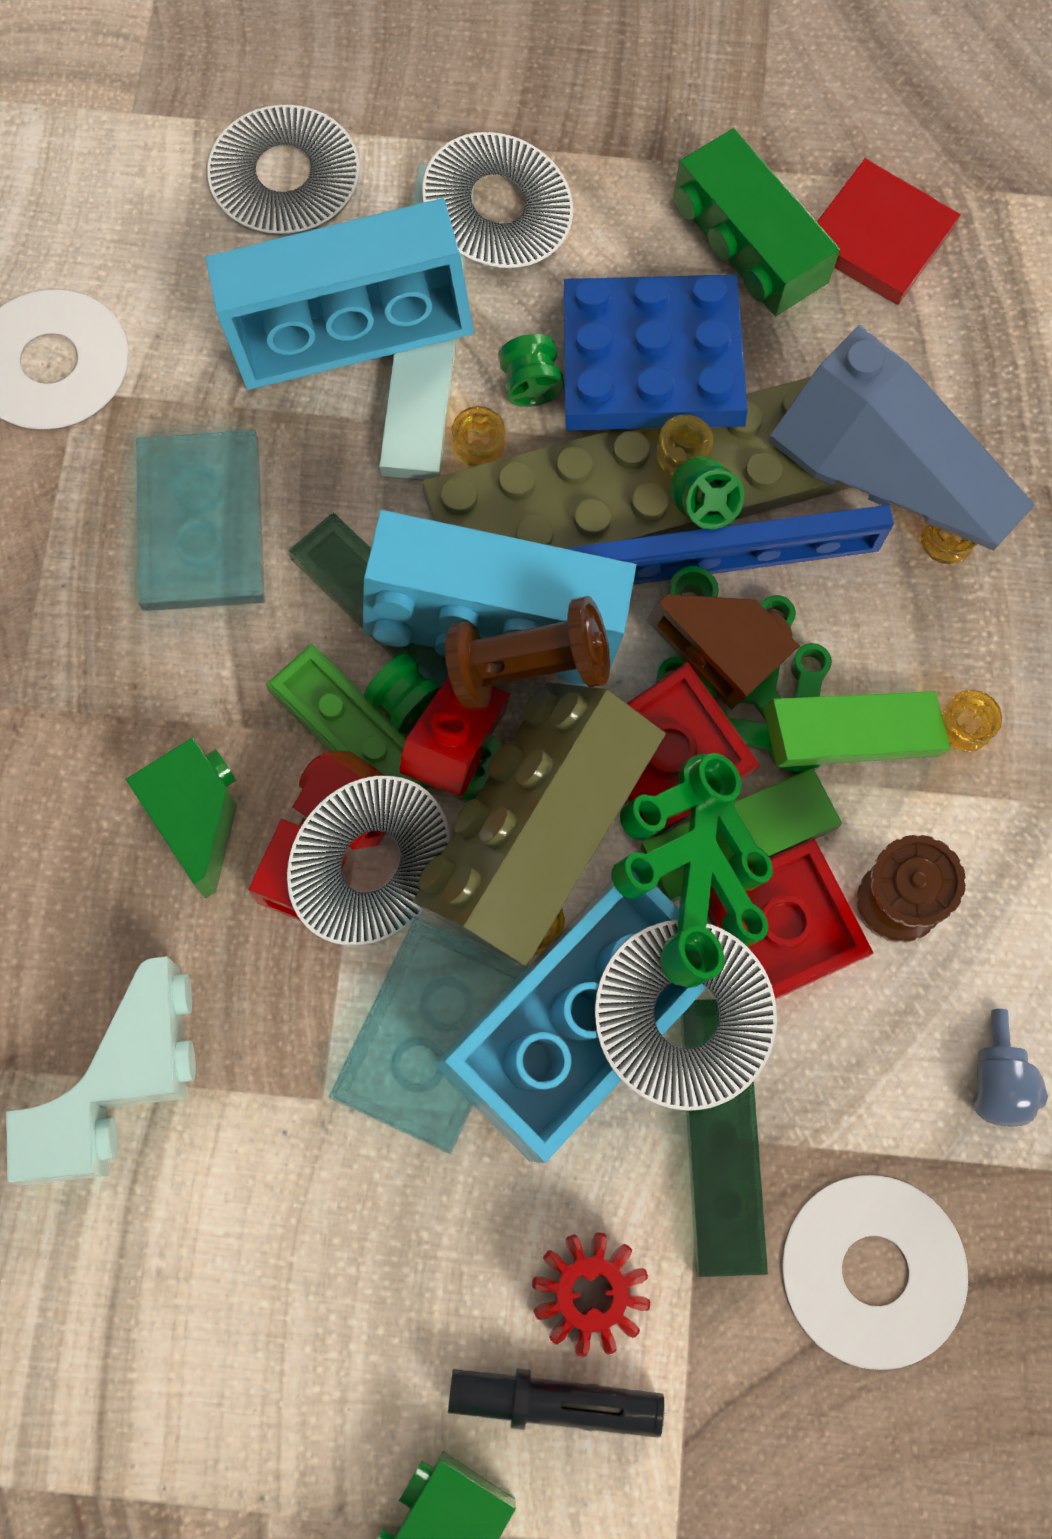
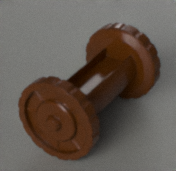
M590 596L572 599L568 607L567 621L486 638H482L478 629L469 621L452 624L447 630L445 659L448 676L459 702L468 710L486 707L491 697L490 693L493 685L575 669L578 670L581 679L588 687L604 685L609 679L610 651L607 633L601 613Z
M908 835L900 840L896 839L887 845L885 850H882L875 861L876 864L864 875L857 891V908L866 927L870 928L876 936L885 938L887 941L907 943L927 935L931 929L948 918L961 903V897L965 893L966 884L964 879L966 876L959 857L954 851L949 849L947 844L926 835Z

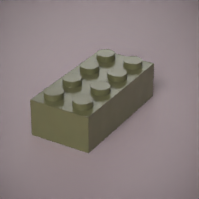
M547 682L543 688L537 690L529 698L522 711V724L510 743L503 745L493 756L488 767L489 777L477 797L467 802L458 813L453 826L455 833L442 854L434 857L423 870L419 879L420 890L412 901L473 941L525 967L528 966L666 734L608 689Z

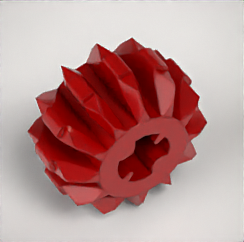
M600 1232L595 1233L593 1236L590 1257L584 1256L581 1241L576 1234L567 1236L566 1247L573 1261L567 1265L557 1253L548 1250L543 1255V1260L548 1266L560 1273L557 1281L545 1277H534L532 1280L533 1289L540 1292H555V1301L542 1303L534 1308L533 1311L536 1319H547L560 1312L563 1318L552 1328L549 1339L558 1345L567 1337L573 1326L576 1327L578 1331L574 1348L576 1355L582 1357L587 1356L590 1349L591 1332L598 1333L600 1346L607 1355L613 1354L617 1350L616 1341L609 1329L616 1324L624 1334L635 1338L639 1334L640 1329L633 1321L623 1315L626 1307L628 1306L639 1311H648L651 1303L648 1298L643 1296L628 1295L629 1286L641 1284L648 1279L646 1269H633L623 1275L619 1270L630 1258L632 1249L627 1244H622L615 1250L609 1261L604 1260L607 1236ZM599 1275L602 1276L608 1288L601 1290V1293L609 1295L605 1307L598 1310L588 1306L582 1313L579 1312L572 1300L580 1297L579 1293L572 1292L575 1281L580 1276L589 1281H593Z

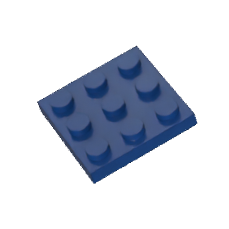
M737 274L564 279L566 430L746 426L748 410Z

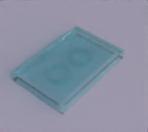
M256 430L136 438L138 603L143 611L265 603L259 440Z
M415 916L328 1098L452 1155L474 1105L433 1064L527 967Z

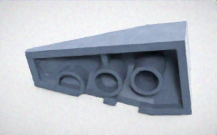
M860 325L819 365L768 440L818 480L833 486L837 480L869 493L868 500L880 505H888L891 502L923 515L925 523L991 550H995L1035 505L910 364Z

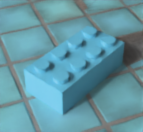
M445 198L205 256L216 314L247 390L475 334L460 252Z
M380 510L364 576L363 634L372 635L380 643L394 647H404L410 643L434 648L437 653L445 657L446 634L452 624L469 621L478 629L482 638L567 621L568 607L571 600L590 596L601 613L606 629L611 669L625 633L637 564ZM577 669L554 673L567 683L586 685Z
M631 869L633 877L640 882L636 872ZM611 880L433 1064L530 1162L546 1163L621 1081L609 1064L598 1038L595 1020L596 995L607 964L628 939L655 924L678 920L679 909L657 886L637 899H628L616 890ZM671 983L662 990L654 1008L655 1023L662 1036L707 987L701 984L697 987L688 988Z

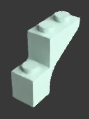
M168 957L150 958L140 964L88 1070L72 1089L49 1103L29 1109L6 1111L7 1183L28 1186L108 1177V1160L115 1159L118 1152V1133L114 1118H107L106 1108L187 1099L186 1082L195 1080L196 1059L192 1041H184L182 1015L191 1014L192 988L189 975L180 974V968Z

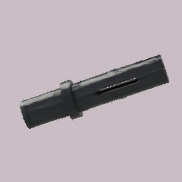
M518 1368L516 1369L515 1376L453 1369L448 1413L510 1421V1429L525 1430L526 1423L582 1429L585 1431L661 1438L664 1421V1395L662 1393L607 1387L597 1384L531 1378V1370ZM567 1402L619 1408L620 1411L609 1412L561 1406V1404Z

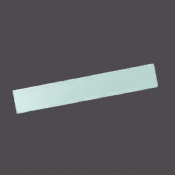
M418 164L413 205L424 203L422 184L428 164ZM473 186L472 192H471L472 202H473L474 186ZM460 253V258H461V263H462V268H463V274H464L466 256H464L463 254ZM456 339L394 354L379 466L381 477L425 480L441 475Z

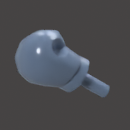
M993 1009L991 1015L994 1047L983 1048L978 1052L977 1082L979 1091L974 1097V1109L978 1116L994 1125L1007 1127L1027 1125L1036 1117L1038 1110L1047 1103L1048 1095L1045 1082L1040 1071L1033 1064L1028 1063L1027 1051L1022 1048L1011 1047L1008 1010Z

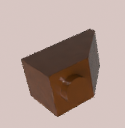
M666 594L656 604L646 619L655 631L685 662L690 664L695 673L731 710L800 647L792 638V630L786 620L772 609L765 610L755 599Z

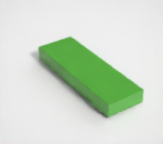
M312 643L266 683L268 691L329 752L351 751L387 776L408 779L417 783L425 790L431 787L399 772L401 756L407 736L404 733H399L378 708H373L365 700L364 694Z
M936 691L773 699L763 707L777 767L939 757L951 750Z
M814 768L734 803L735 809L757 847L761 848L769 858L810 839H817L833 832L842 825ZM690 822L642 842V852L647 854L688 833ZM717 827L716 841L729 861L735 854ZM684 866L659 878L658 885L660 890L672 903L681 899Z

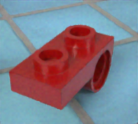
M448 676L405 739L399 772L462 798L473 779L485 745L505 714L510 693L492 686L489 702H487V706L468 710L459 702Z

